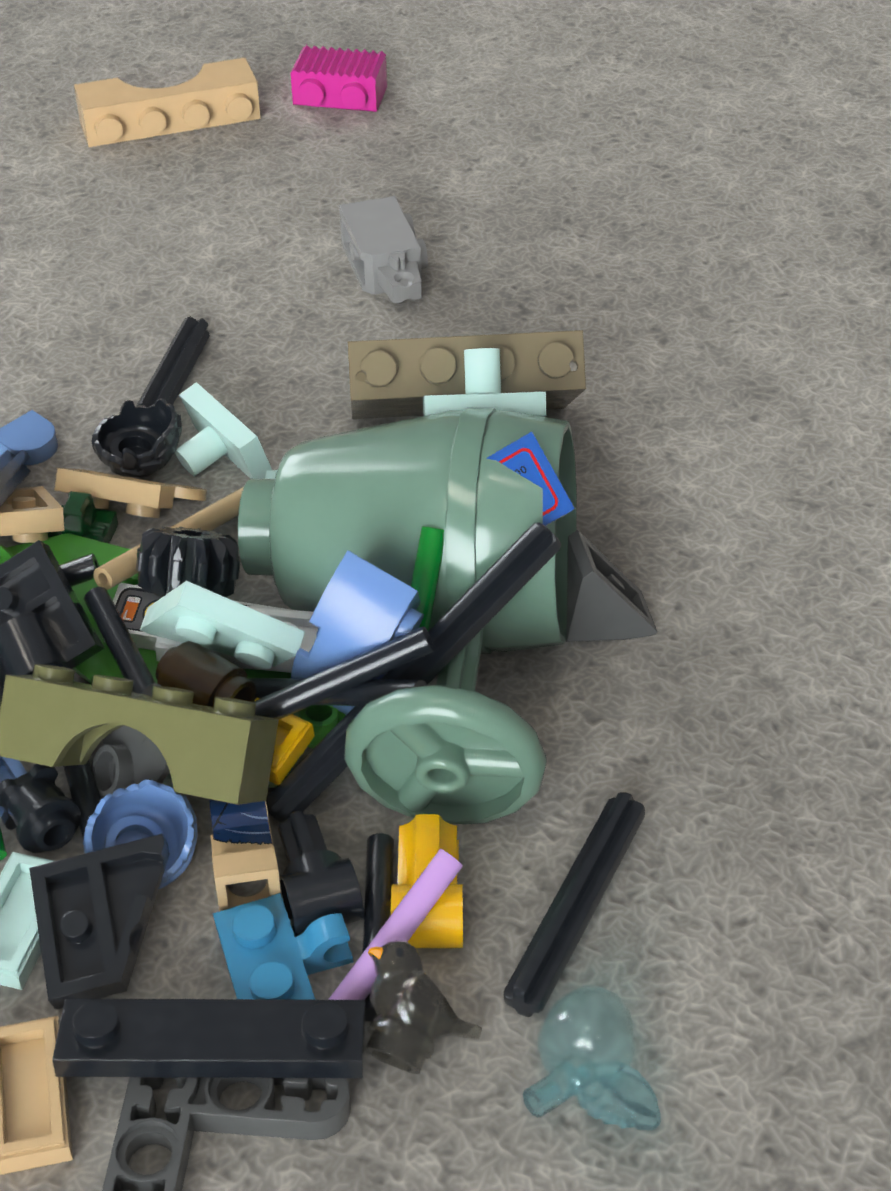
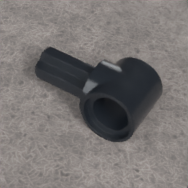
M302 810L290 812V818L279 823L278 832L289 863L283 875H280V886L288 917L294 920V926H291L294 936L301 935L313 921L329 914L342 913L345 924L363 920V900L351 860L349 858L342 859L337 853L327 850L316 816L313 814L304 815Z

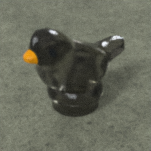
M394 940L381 947L376 946L369 949L368 954L374 962L377 975L370 991V1001L377 1016L369 1023L367 1028L371 1035L365 1046V1051L382 1063L408 1073L420 1074L425 1060L432 1058L434 1054L435 1040L448 1036L466 1039L480 1038L482 1027L460 1019L455 1014L444 995L425 973L421 956L413 945L406 941Z

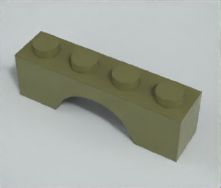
M34 664L33 675H6L0 709L1 757L50 767L85 765L95 748L108 734L122 726H128L144 734L160 750L168 765L174 792L236 805L266 801L279 720L256 716V703L215 697L214 707L193 704V691L153 686L152 696L133 693V680L93 675L92 685L74 682V669L44 664Z

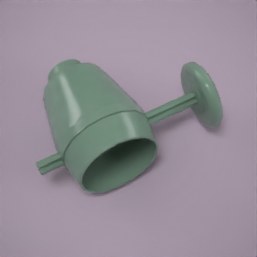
M467 408L465 411H448L332 434L299 443L285 453L275 479H249L243 488L238 513V546L243 569L248 575L273 576L282 601L292 610L314 612L347 550L411 586L422 526L444 530L443 556L429 630L533 524H543V488L500 462L486 459L487 457L532 431L575 507L571 512L546 525L561 543L560 550L438 673L436 685L400 688L367 703L348 725L344 752L345 762L359 787L386 808L414 818L417 814H440L442 819L449 824L489 823L516 813L541 788L547 759L535 729L511 707L476 692L475 688L480 654H491L492 651L508 652L563 645L566 641L568 536L577 530L576 461L573 432L569 421L512 411H496L495 408Z

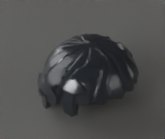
M162 398L158 399L155 405L153 404L149 407L144 405L135 407L132 400L124 401L119 415L104 418L94 430L91 440L93 450L99 459L111 468L113 473L126 477H147L153 472L162 469L175 453L182 433L181 415L177 414L173 404H168Z

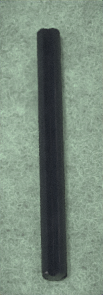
M541 523L533 524L428 631L434 643L435 651L389 671L382 679L424 680L428 685L560 550L561 543L555 534ZM355 706L284 778L281 784L277 785L266 797L267 811L278 822L290 818V812L295 810H302L304 812L348 767L344 758L346 730L350 722L364 706Z

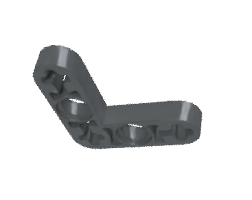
M129 1077L102 1191H182L194 1131L303 1140L326 1139L335 1135L347 1124L351 1113L348 1080L346 1078ZM165 1078H174L177 1081L178 1088L171 1089L167 1095L164 1109L166 1120L155 1118L157 1109L153 1090L160 1089ZM237 1082L252 1083L262 1091L259 1100L253 1106L242 1110L227 1108L219 1099L222 1092L228 1086ZM275 1085H284L285 1096H281L282 1110L280 1111L274 1110L276 1106ZM312 1090H325L327 1100L322 1102L320 1111H306L305 1101L310 1099ZM158 1144L165 1146L171 1151L172 1156L169 1163L162 1170L154 1174L142 1175L135 1173L128 1167L131 1156L139 1148L146 1145Z

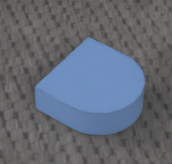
M33 410L0 428V455L9 450L16 456L21 450H24L30 456L24 464L35 465L48 460L57 451L58 443L53 424Z

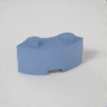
M347 550L309 621L318 627L314 645L309 652L302 648L297 651L292 666L291 678L306 679L418 629L424 617V614L416 610L421 602L418 591ZM384 673L373 679H382L387 673ZM355 706L332 707L347 715Z

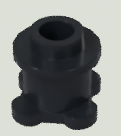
M35 764L28 773L16 779H5L0 782V806L4 808L1 820L8 830L16 828L18 842L24 850L32 853L54 851L65 846L77 831L81 820V810L73 799L65 797L61 788L55 784L58 776V771L55 767Z

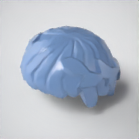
M143 780L139 784H132L125 789L119 788L113 794L109 793L100 800L94 813L89 816L85 826L83 838L84 853L163 834L168 844L170 855L159 889H162L175 881L186 870L193 858L198 838L197 818L186 795L183 796L174 792V788L154 780Z

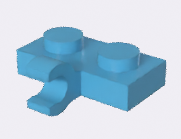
M281 893L212 913L237 999L315 1000L307 975L354 962L348 945L350 936L342 913L329 914L316 919L297 937L294 936Z

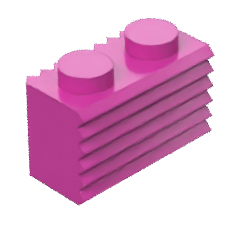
M306 44L302 48L291 71L293 105L377 112L387 89L386 54L382 50L377 54L374 50L368 53L365 49L360 52L356 48L352 52L349 48L343 51L340 47L335 50L332 46L327 50L324 46L318 49L315 45L310 48Z

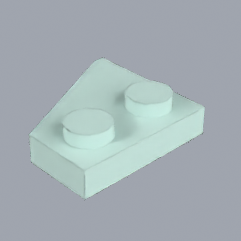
M185 581L147 608L140 628L145 633L182 643L186 641L198 643L208 650L234 656L238 661L260 669L275 667L295 657L305 634V631L188 581Z

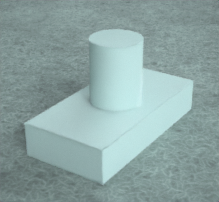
M499 348L464 350L465 394L427 395L423 397V416L448 411H465L467 408H495L496 411H512L541 417L547 416L546 392L501 393Z
M197 382L179 394L195 428L199 431V433L175 451L179 462L192 476H197L225 455L250 479L265 478L266 470H272L257 435Z

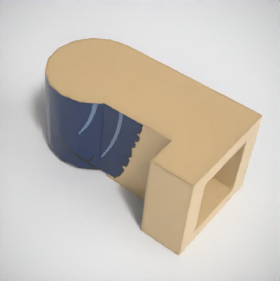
M209 799L213 834L210 835L212 861L219 911L281 893L278 864L272 841L266 801L236 805ZM267 879L264 889L258 894L249 897L237 896L227 888L229 884Z

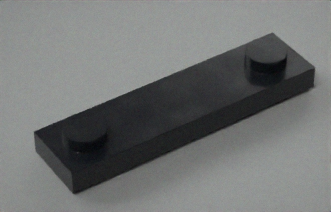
M65 998L52 1058L55 1076L363 1078L366 1023L365 1000Z

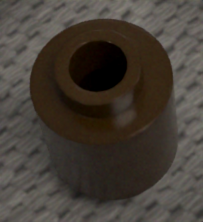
M186 641L178 647L169 649L162 656L156 668L157 684L164 687L193 691V704L214 707L215 697L254 702L256 696V686L254 682L247 679V673L244 669L200 644Z

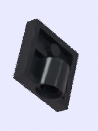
M40 540L0 565L1 709L6 675H33L34 664L73 669L104 649L49 545Z

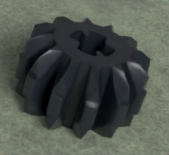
M164 526L151 528L142 533L141 545L137 549L136 570L138 571V586L146 592L154 593L157 596H165L185 581H188L216 594L228 597L234 594L236 580L239 579L241 560H239L240 557L238 556L239 546L237 541L230 535L221 534L219 531H206L201 528H170Z

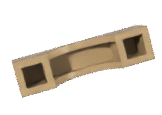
M245 57L203 64L200 72L194 78L182 84L165 88L136 87L123 82L119 78L74 84L79 119L88 147L261 119L257 80Z

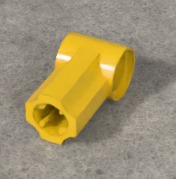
M417 814L412 821L399 826L398 884H392L391 914L439 849L446 851L459 861L457 825L444 821L440 814ZM457 875L403 949L463 948V884H457Z

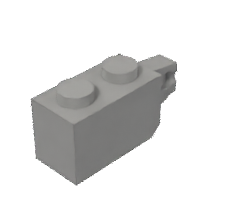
M395 196L339 205L341 244L362 291L371 294L386 293L393 303H400L407 299H421V269L428 267V254L424 240L417 239L415 236L414 224L410 213H403Z

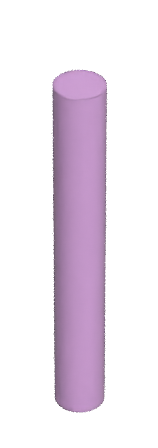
M439 849L328 1000H365L397 957V948L403 949L463 867L457 859L446 851ZM376 946L382 947V956L380 959L375 956L373 961L368 954L369 949ZM388 950L389 957L387 960H384L383 954Z

